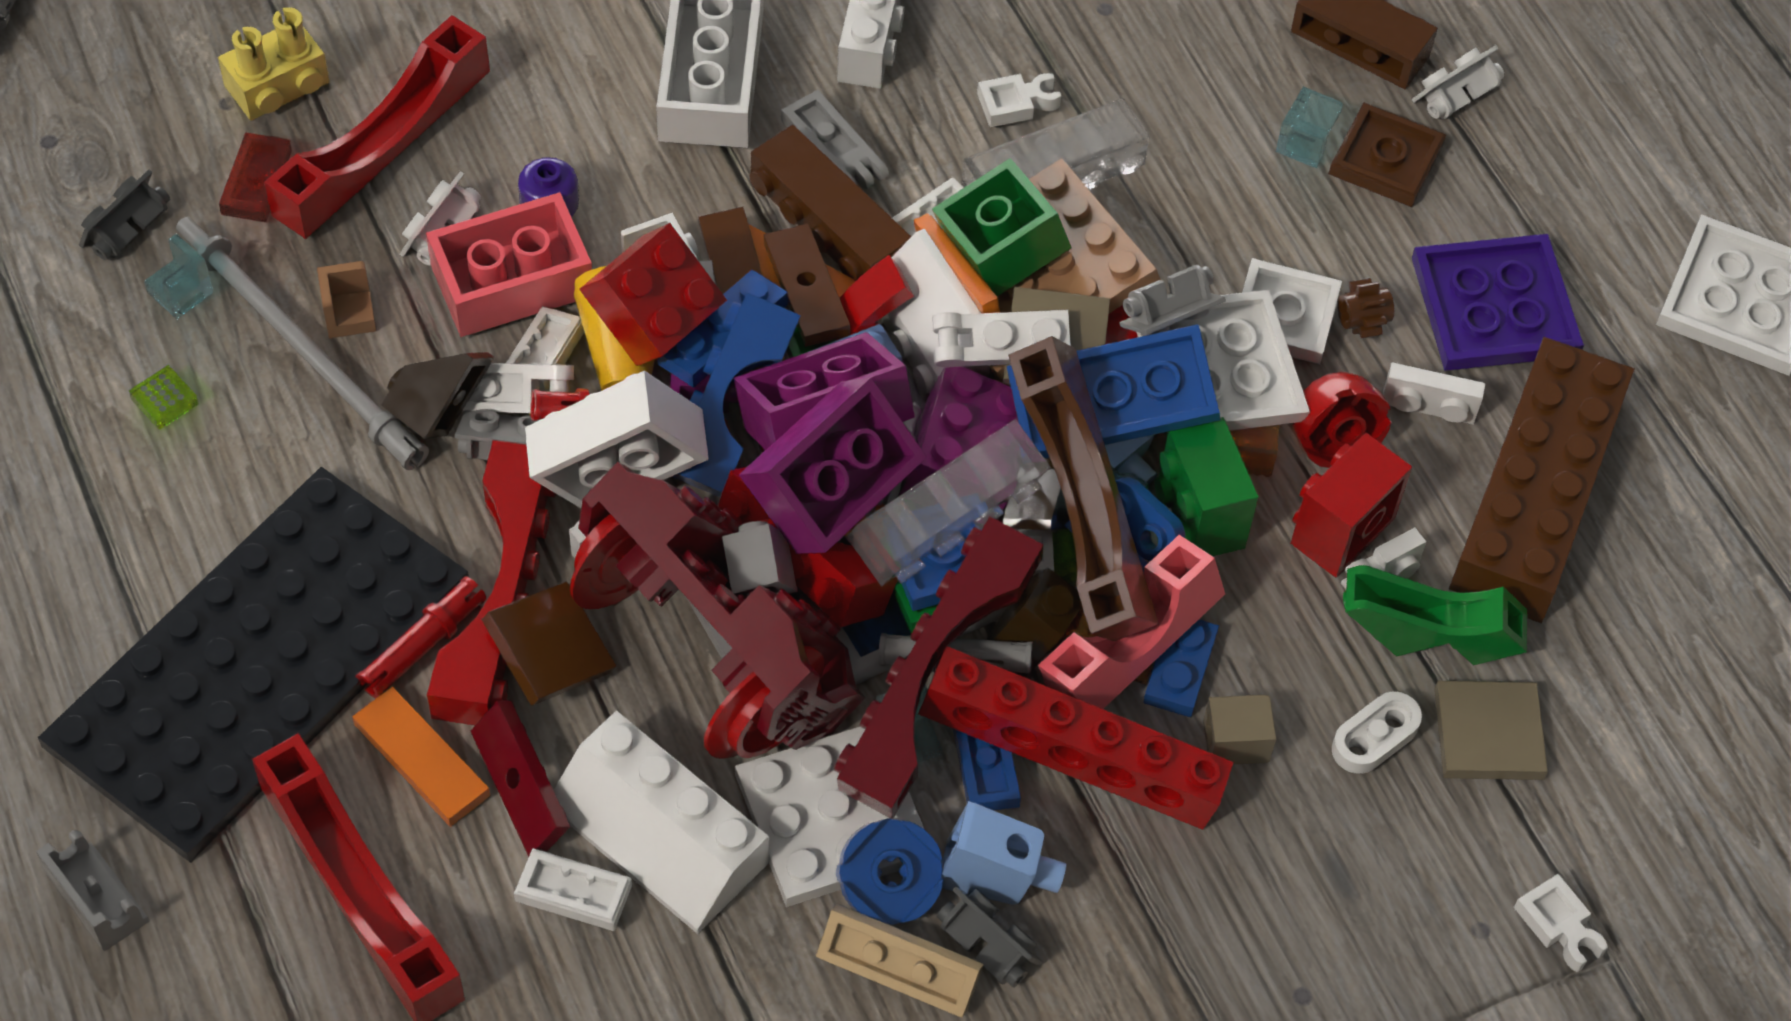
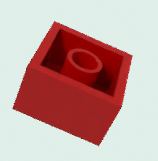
M671 223L643 235L579 289L636 366L665 355L727 301Z
M1365 433L1353 445L1345 443L1332 458L1330 468L1323 475L1319 473L1313 474L1302 487L1299 496L1303 498V501L1292 519V522L1296 525L1290 544L1337 578L1396 518L1412 466L1368 433Z

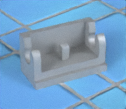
M72 830L69 833L72 843L64 851L58 853L54 846L47 843L36 852L48 878L101 949L106 951L148 923L149 919L91 842L88 843L80 831Z

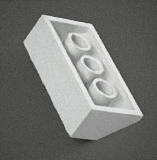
M617 710L580 744L554 788V792L566 813L570 826L697 934L769 864V836Z

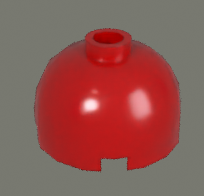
M1336 372L1313 381L1303 390L1310 413L1302 422L1292 424L1298 442L1307 457L1319 467L1330 468V462L1336 452L1345 443L1353 445L1365 433H1368L1382 443L1390 430L1391 421L1387 414L1388 409H1391L1382 393L1363 376L1347 372Z

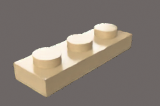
M837 904L831 910L816 957L961 1018H963L968 1010L984 965L840 904Z

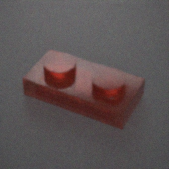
M245 132L219 202L221 215L267 222L270 206L264 182L289 160L292 153L290 140Z

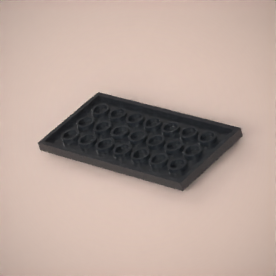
M321 466L37 738L42 748L191 863L262 791L252 759L296 734L300 735L307 746L368 684L366 682L361 686L360 680L356 678V675L370 665L423 617L422 610L428 604H437L460 583L462 578L465 576L469 577L468 571Z

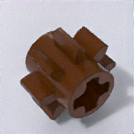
M1371 278L1349 282L1350 292L1340 295L1337 302L1341 325L1344 329H1352V333L1359 334L1361 339L1383 335L1382 325L1391 322L1395 312L1394 301L1389 289L1386 287L1380 288L1379 282L1372 283Z

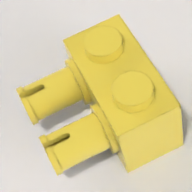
M282 8L285 17L284 23L281 13L279 11L275 12L273 16L275 30L261 35L260 31L256 28L243 27L242 31L245 41L242 42L241 33L238 30L235 31L232 35V43L235 49L218 56L224 86L250 121L266 113H272L279 107L305 94L313 93L320 87L330 83L325 54L304 28L303 17L297 9Z

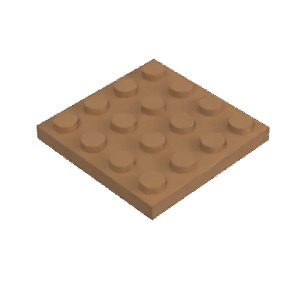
M1062 158L1029 179L1058 213L1072 248L1014 285L1015 287L1110 298L1109 313L1123 305L1124 299L1128 298L1131 291L1161 280L1155 266ZM1014 286L997 296L1000 313L1011 312ZM989 365L993 373L1003 383L1005 365Z

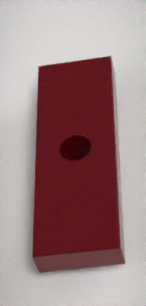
M497 700L470 732L529 857L532 848L547 852L571 826L512 701Z

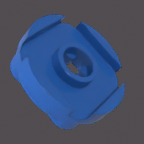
M882 819L862 826L847 840L841 851L840 861L836 868V877L840 883L845 900L854 911L886 924L904 923L921 917L938 899L943 884V878H941L943 871L941 861L943 860L938 844L922 827L909 821ZM898 858L902 862V866L899 868V873L903 877L902 881L899 884L893 881L883 884L879 879L882 873L878 867L883 859L892 862Z

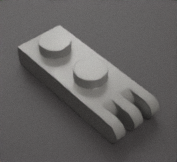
M819 90L781 109V121L788 128L794 125L855 184L858 182L862 188L866 189L874 184L872 174L879 181L889 176L885 163Z

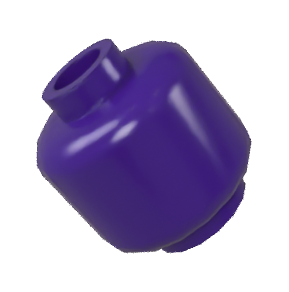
M549 157L536 159L527 164L519 174L518 179L520 204L560 192L571 218L573 217L579 206L578 178L574 169L563 160Z

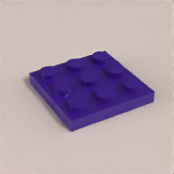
M1548 234L1414 248L1412 262L1444 371L1533 362L1543 337L1583 350L1584 344Z

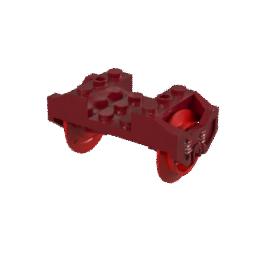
M617 462L582 500L578 529L586 538L581 544L574 561L575 570L570 583L572 599L581 608L600 609L616 604L639 590L648 601L652 602L654 600L662 607L680 590L732 647L711 670L730 693L714 713L704 735V747L712 757L726 759L739 755L742 758H753L770 751L782 742L790 748L797 750L830 735L866 698L856 688L848 648L836 636L841 631L840 627L824 611L818 609L816 612L802 599L797 602L783 589L776 594L758 585L747 598L742 594L736 597L731 591L722 537L739 532L738 528L743 525V522L727 508L721 510L708 497L702 500L698 494L686 485L679 490L663 480L635 474L629 467Z

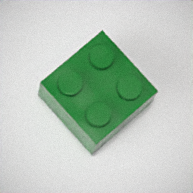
M1011 158L932 208L940 227L996 296L1007 291L1072 248L1056 210Z
M1221 417L1219 421L1168 431L1165 450L1160 453V475L1154 481L1157 499L1165 506L1167 505L1168 508H1171L1172 513L1179 518L1185 530V539L1212 557L1245 549L1259 496L1224 417Z

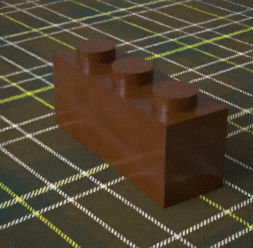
M1299 0L1296 4L1291 27L1292 33L1405 90L1430 57L1438 27L1385 0Z

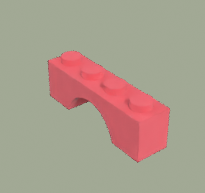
M1178 535L1144 567V577L1159 624L1117 641H1111L1099 636L1082 637L1073 632L1038 665L1045 685L1104 709L1225 595L1215 558L1181 535Z

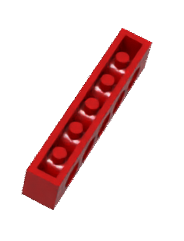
M948 646L945 647L918 712V715L1202 830L1220 805L1234 763Z

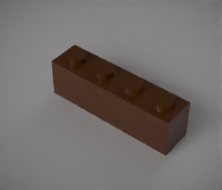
M794 125L786 128L751 151L750 181L755 190L762 196H768L780 208L782 215L790 224H797L799 226L808 223L819 251L827 253L839 265L842 273L853 278L855 281L886 256L890 255L893 257L911 238L895 220Z

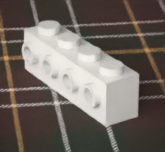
M901 0L849 1L838 47L837 82L881 89L886 65L893 66L895 60L897 40L892 39L894 32L900 33L902 29L905 7L900 6Z

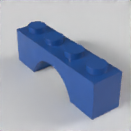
M748 292L742 305L734 301L732 302L722 326L723 329L730 331L723 349L715 345L713 346L703 370L704 373L711 375L703 393L695 389L690 399L692 403L703 410L709 459L671 477L721 498L730 470L736 469L744 449L733 438L726 426L723 415L724 397L730 386L734 383L735 377L741 376L753 369L767 367L782 361L801 315Z

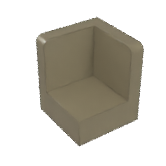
M1268 695L1209 697L1203 719L1207 752L1234 762L1233 765L1269 762L1276 742L1270 697Z

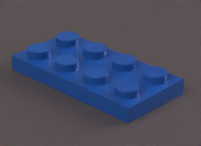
M1199 324L1076 351L1105 445L1220 420V412ZM1009 365L1007 366L1027 462L1048 458L1049 455L1040 434L1021 400L1012 367Z

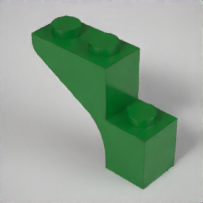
M1366 565L1347 568L1346 590L1343 593L1345 612L1396 657L1450 644L1453 649L1457 650L1474 666L1527 652V609L1504 587L1470 593L1448 592Z

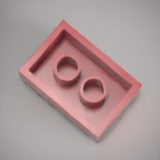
M560 192L426 232L431 268L460 337L538 314L542 306L554 309L576 302L574 298L575 279L584 272L592 270V262Z

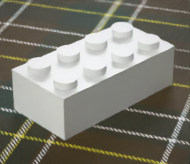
M671 0L656 106L658 141L748 148L764 0Z

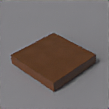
M1364 102L1331 163L1329 175L1412 207L1444 145L1446 134Z
M567 581L489 611L481 619L531 706L605 676L616 667L585 611L572 599L570 585Z

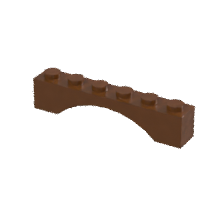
M1050 336L1009 354V360L1021 400L1046 447L1066 502L1076 549V586L1090 634L1111 641H1117L1158 625V619L1076 349Z

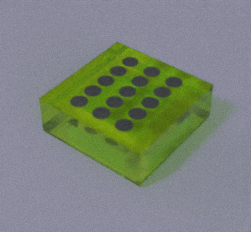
M169 365L128 390L131 400L158 430L199 405L197 395Z

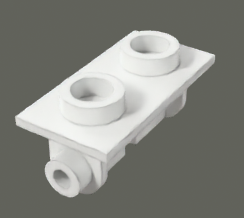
M1495 45L1480 54L1476 47L1454 62L1457 66L1456 70L1449 74L1444 67L1421 82L1425 89L1412 99L1413 103L1425 97L1428 101L1427 110L1429 114L1435 119L1439 117L1446 119L1452 113L1471 102L1463 87L1467 89L1473 100L1491 89H1495L1501 84V79L1504 78V71L1499 64L1491 61L1489 55L1499 48Z
M460 171L450 185L442 180L427 200V203L433 206L427 216L424 217L418 212L402 233L403 236L409 239L400 253L402 257L411 247L417 251V258L423 264L430 266L426 232L446 227V222L453 225L469 220L480 209V194L473 188L467 187L463 189L458 185V182L464 175L463 172Z

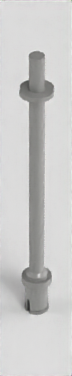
M184 217L177 223L176 230L197 250L194 256L195 266L205 272L216 269L369 424L368 437L374 444L384 446L407 471L414 469L410 459L417 467L425 461L429 448L421 443L396 416L389 411H382L229 257L232 244L227 237L216 235L210 238L190 217Z

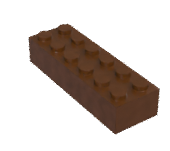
M1543 337L1449 590L1458 593H1470L1504 587L1527 609L1528 619L1542 624L1555 595L1635 368Z

